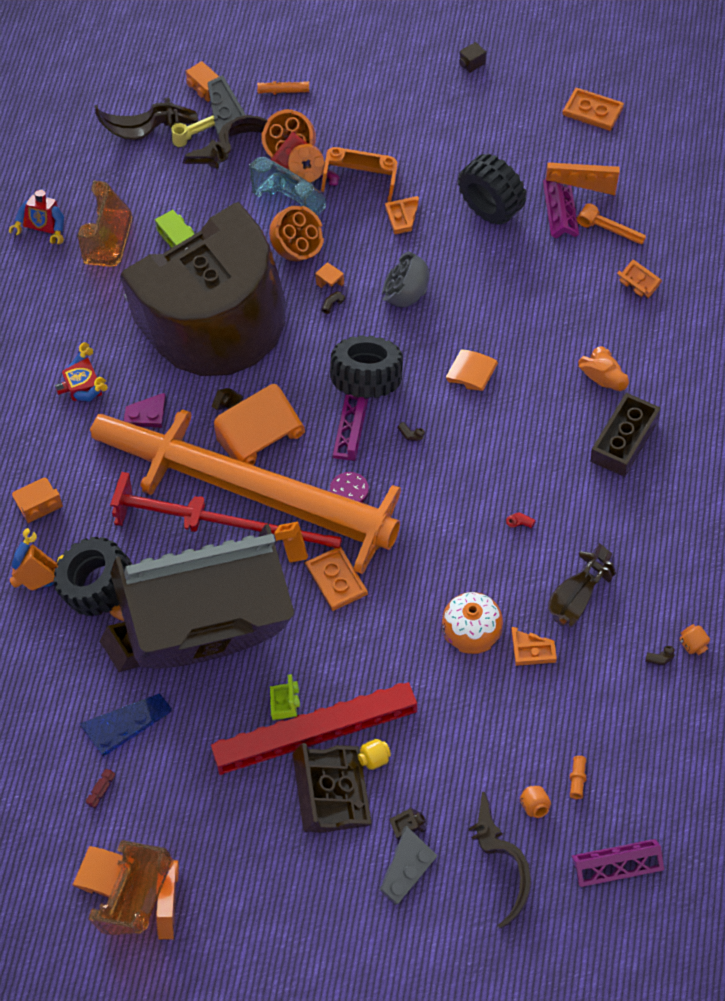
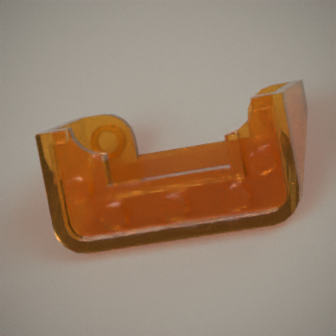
M94 180L92 193L96 196L98 218L96 224L87 223L81 226L78 233V241L84 264L113 267L121 261L132 221V212L108 183Z
M121 840L117 848L119 852H122V861L119 860L117 863L121 868L120 874L107 905L100 904V910L92 909L88 919L103 934H141L149 925V918L164 881L173 866V858L166 848Z

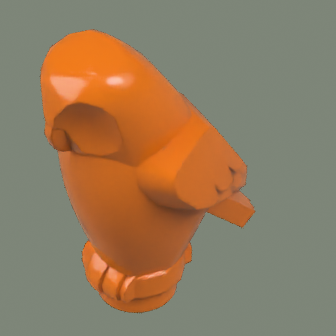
M605 347L595 348L591 358L582 356L579 359L578 367L600 386L616 391H623L628 387V375L622 372L618 362Z

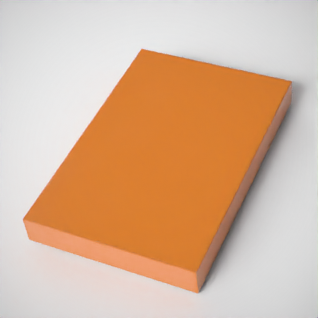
M576 87L562 115L611 131L624 108V103Z
M341 547L340 549L334 548L305 562L306 568L332 611L368 595L367 589L354 571L352 564Z

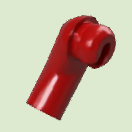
M520 512L506 518V524L512 528L525 525L532 529L536 523L535 519Z

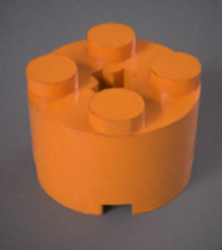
M302 144L296 146L288 158L289 170L292 176L301 182L311 183L323 173L325 166L324 158L321 151L314 145ZM309 160L310 165L304 167L302 161Z

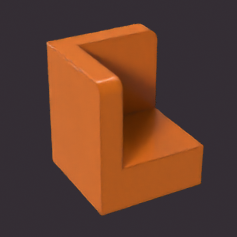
M328 262L315 273L316 285L320 288L325 284L333 286L335 283L340 286L344 285V273Z

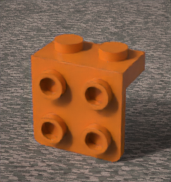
M41 478L12 493L27 523L63 507L60 494L57 489L52 488L47 478Z

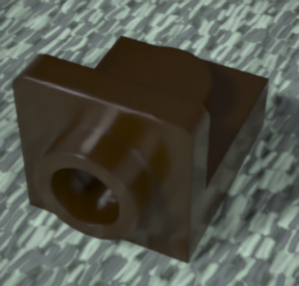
M230 388L219 389L211 407L216 410L230 409L242 402L243 395Z
M412 808L389 819L394 834L399 840L402 837L403 828L406 826L413 833L416 831L422 833L426 831L424 815Z

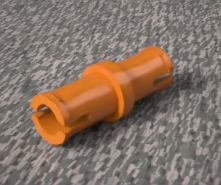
M584 756L573 757L569 795L572 799L578 800L583 798V787L587 777L585 774L586 758Z

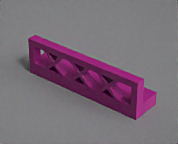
M544 179L543 185L551 236L557 239L566 232L577 237L579 229L572 186L566 184L564 186L562 183Z
M353 395L345 396L333 458L356 461L369 399H364V397L356 398ZM350 399L358 400L357 405L353 408L349 404ZM353 414L354 420L348 423L345 418ZM349 429L351 431L350 437L345 439L342 433ZM346 445L348 447V454L338 453L339 448Z
M656 839L572 855L580 887L664 870L661 845ZM649 856H657L658 865L649 867L644 864ZM628 860H634L638 863L633 870L627 871L623 868ZM608 864H613L617 867L613 874L606 875L602 870ZM591 868L596 871L592 878L583 880V869Z

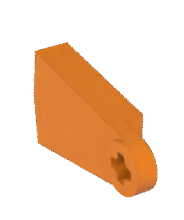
M170 860L169 874H160L157 904L158 939H174L176 882L179 880V860Z

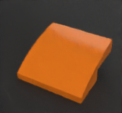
M461 349L446 379L451 383L464 384L466 389L483 391L498 361L477 352Z
M89 846L72 886L91 894L96 892L113 900L130 858L105 849Z

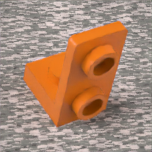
M298 521L279 525L274 535L276 541L283 540L289 562L306 560L308 554Z

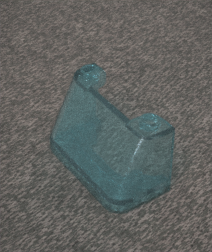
M258 157L249 165L252 193L258 197L263 192H269L270 195H273L278 190L302 204L300 207L305 206L311 209L317 216L325 209L326 198L310 182L267 157Z

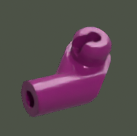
M328 170L327 179H330L329 184L337 186L338 180H340L339 175L332 170Z

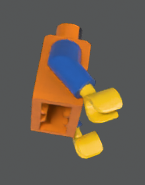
M27 528L23 531L25 539L23 542H20L12 560L13 577L10 578V583L15 588L23 584L29 590L52 586L54 584L55 568H58V565L33 544L29 546V543L34 542L37 536L33 532L31 537H27L30 532ZM61 555L58 558L57 562L59 561V559H62L64 555Z

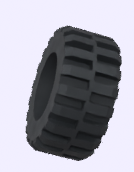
M491 154L478 155L459 173L458 186L460 193L463 195L462 198L468 203L469 208L475 211L476 215L481 216L483 220L489 221V223H507L526 203L527 196L523 181L519 179L518 173H515L513 168L507 165L503 159L500 160L498 156H492Z
M364 335L353 336L347 340H342L331 352V381L339 391H343L346 395H353L356 398L364 397V399H369V397L380 398L382 395L387 396L390 392L393 393L401 384L403 354L398 346L389 340L386 341L384 338H376L370 335L369 337Z
M90 537L89 540L85 538L80 540L81 542L78 544L74 543L71 546L72 548L69 551L66 550L63 553V558L57 562L58 568H55L54 586L56 587L57 594L75 612L85 616H93V614L97 616L102 615V612H110L114 606H119L110 574L115 558L120 557L123 571H125L126 566L133 564L128 556L112 540L105 537ZM105 566L102 575L94 583L83 586L85 579L92 571Z

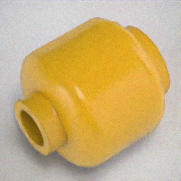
M374 739L361 746L358 759L362 766L366 765L368 769L374 770L386 765L391 753L385 741L381 742L379 739Z

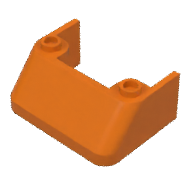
M338 147L328 149L321 192L325 190L328 167L333 165L391 175L388 202H391L397 170V160L395 158Z

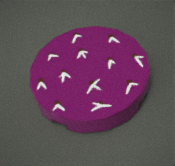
M341 473L330 484V492L363 503L368 497V483L358 473Z

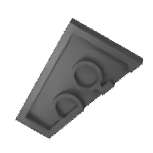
M223 75L207 83L217 136L223 125L236 117L246 115Z
M407 826L403 828L402 837L394 851L395 855L380 887V891L395 905L403 899L438 856Z

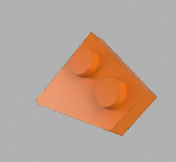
M418 196L385 203V209L394 235L412 231L419 204Z
M516 627L511 628L516 666L556 663L557 657L554 640L541 638L531 632L529 634L520 632Z

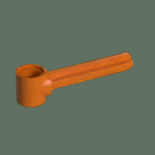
M590 203L585 204L577 217V222L585 228L598 225L638 244H643L646 239L644 234L599 215V209Z

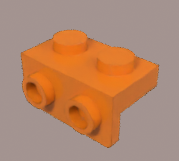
M632 259L623 272L618 271L617 273L620 277L619 281L626 287L632 286L634 288L633 291L638 296L642 297L644 295L648 299L662 282L659 277L634 259Z

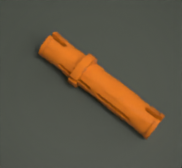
M309 81L257 83L258 94L273 93V95H277V93H309Z

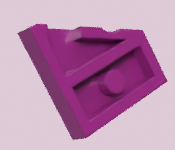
M165 393L126 406L124 421L140 427L162 428L166 402Z

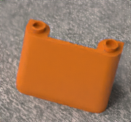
M271 384L221 413L214 421L216 440L233 459L254 465L256 462L257 452L285 435L290 439H298L305 433L304 425L277 384Z

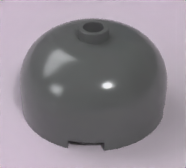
M410 251L404 253L398 259L400 263L394 269L391 268L382 289V294L386 293L383 300L399 308L409 307L416 303L426 293L430 273L428 265L421 257Z

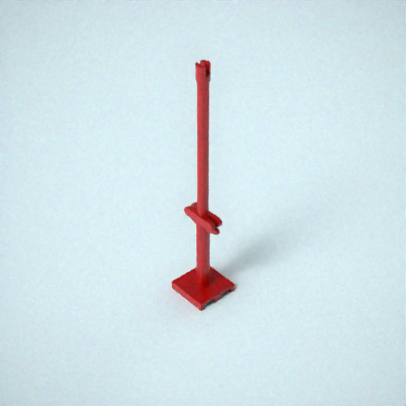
M121 472L110 504L111 507H114L112 516L116 517L114 525L122 526L128 506L184 517V528L189 530L190 527L191 532L198 530L201 520L261 532L264 525L268 524L204 511L205 500L202 496H194L188 506L134 496L130 475L126 472ZM269 524L271 533L274 535L278 525ZM301 530L304 541L337 549L341 547L342 537L327 536Z

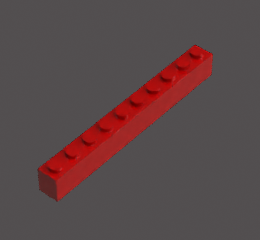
M409 682L404 684L398 683L392 688L379 689L373 692V694L360 695L353 700L338 702L328 708H319L306 715L300 714L287 721L281 720L274 725L259 727L249 733H239L227 740L220 739L211 744L212 754L219 775L294 752L302 743H306L310 747L417 713V701Z

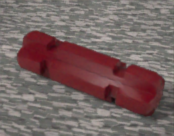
M105 769L103 771L102 779H98L91 791L92 795L89 794L86 804L90 807H97L100 802L99 798L103 797L110 785L109 781H113L115 773L112 770Z

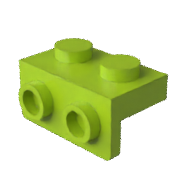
M292 674L288 675L287 684L270 686L272 720L297 716V708L300 707L299 696L296 694L299 693L298 682L293 680Z

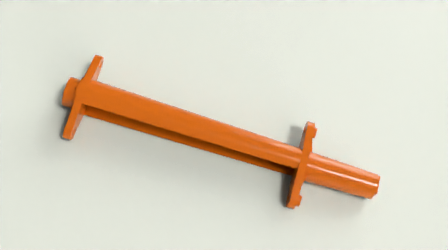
M184 409L176 413L174 423L165 435L104 414H98L90 428L91 437L94 440L152 462L147 476L143 477L141 481L142 492L152 495L167 469L172 468L362 542V547L354 565V571L360 574L365 572L377 549L381 547L390 550L397 539L400 521L392 518V514L400 497L401 488L395 485L390 487L380 507L376 508L182 441L191 421V412Z

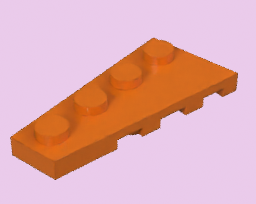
M547 163L546 180L615 195L620 167Z

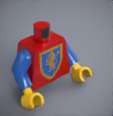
M38 190L35 192V195H32L29 200H25L21 205L15 218L16 223L9 228V233H12L14 227H16L18 230L16 235L21 234L22 227L20 225L23 223V227L55 234L50 237V243L55 244L57 237V244H61L64 241L61 232H63L65 218L57 206L56 200L46 198L45 191Z
M83 342L79 346L81 353H78L69 366L62 371L64 382L55 384V389L58 395L69 392L72 401L90 402L95 397L101 396L102 391H106L108 387L104 384L106 382L104 378H97L89 358H86V355L90 356L93 354V349L89 347L88 343Z

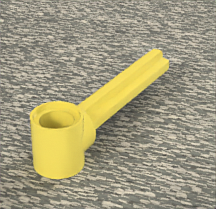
M210 116L190 126L182 123L174 124L171 129L172 143L177 147L185 146L188 140L191 139V135L214 126V117Z

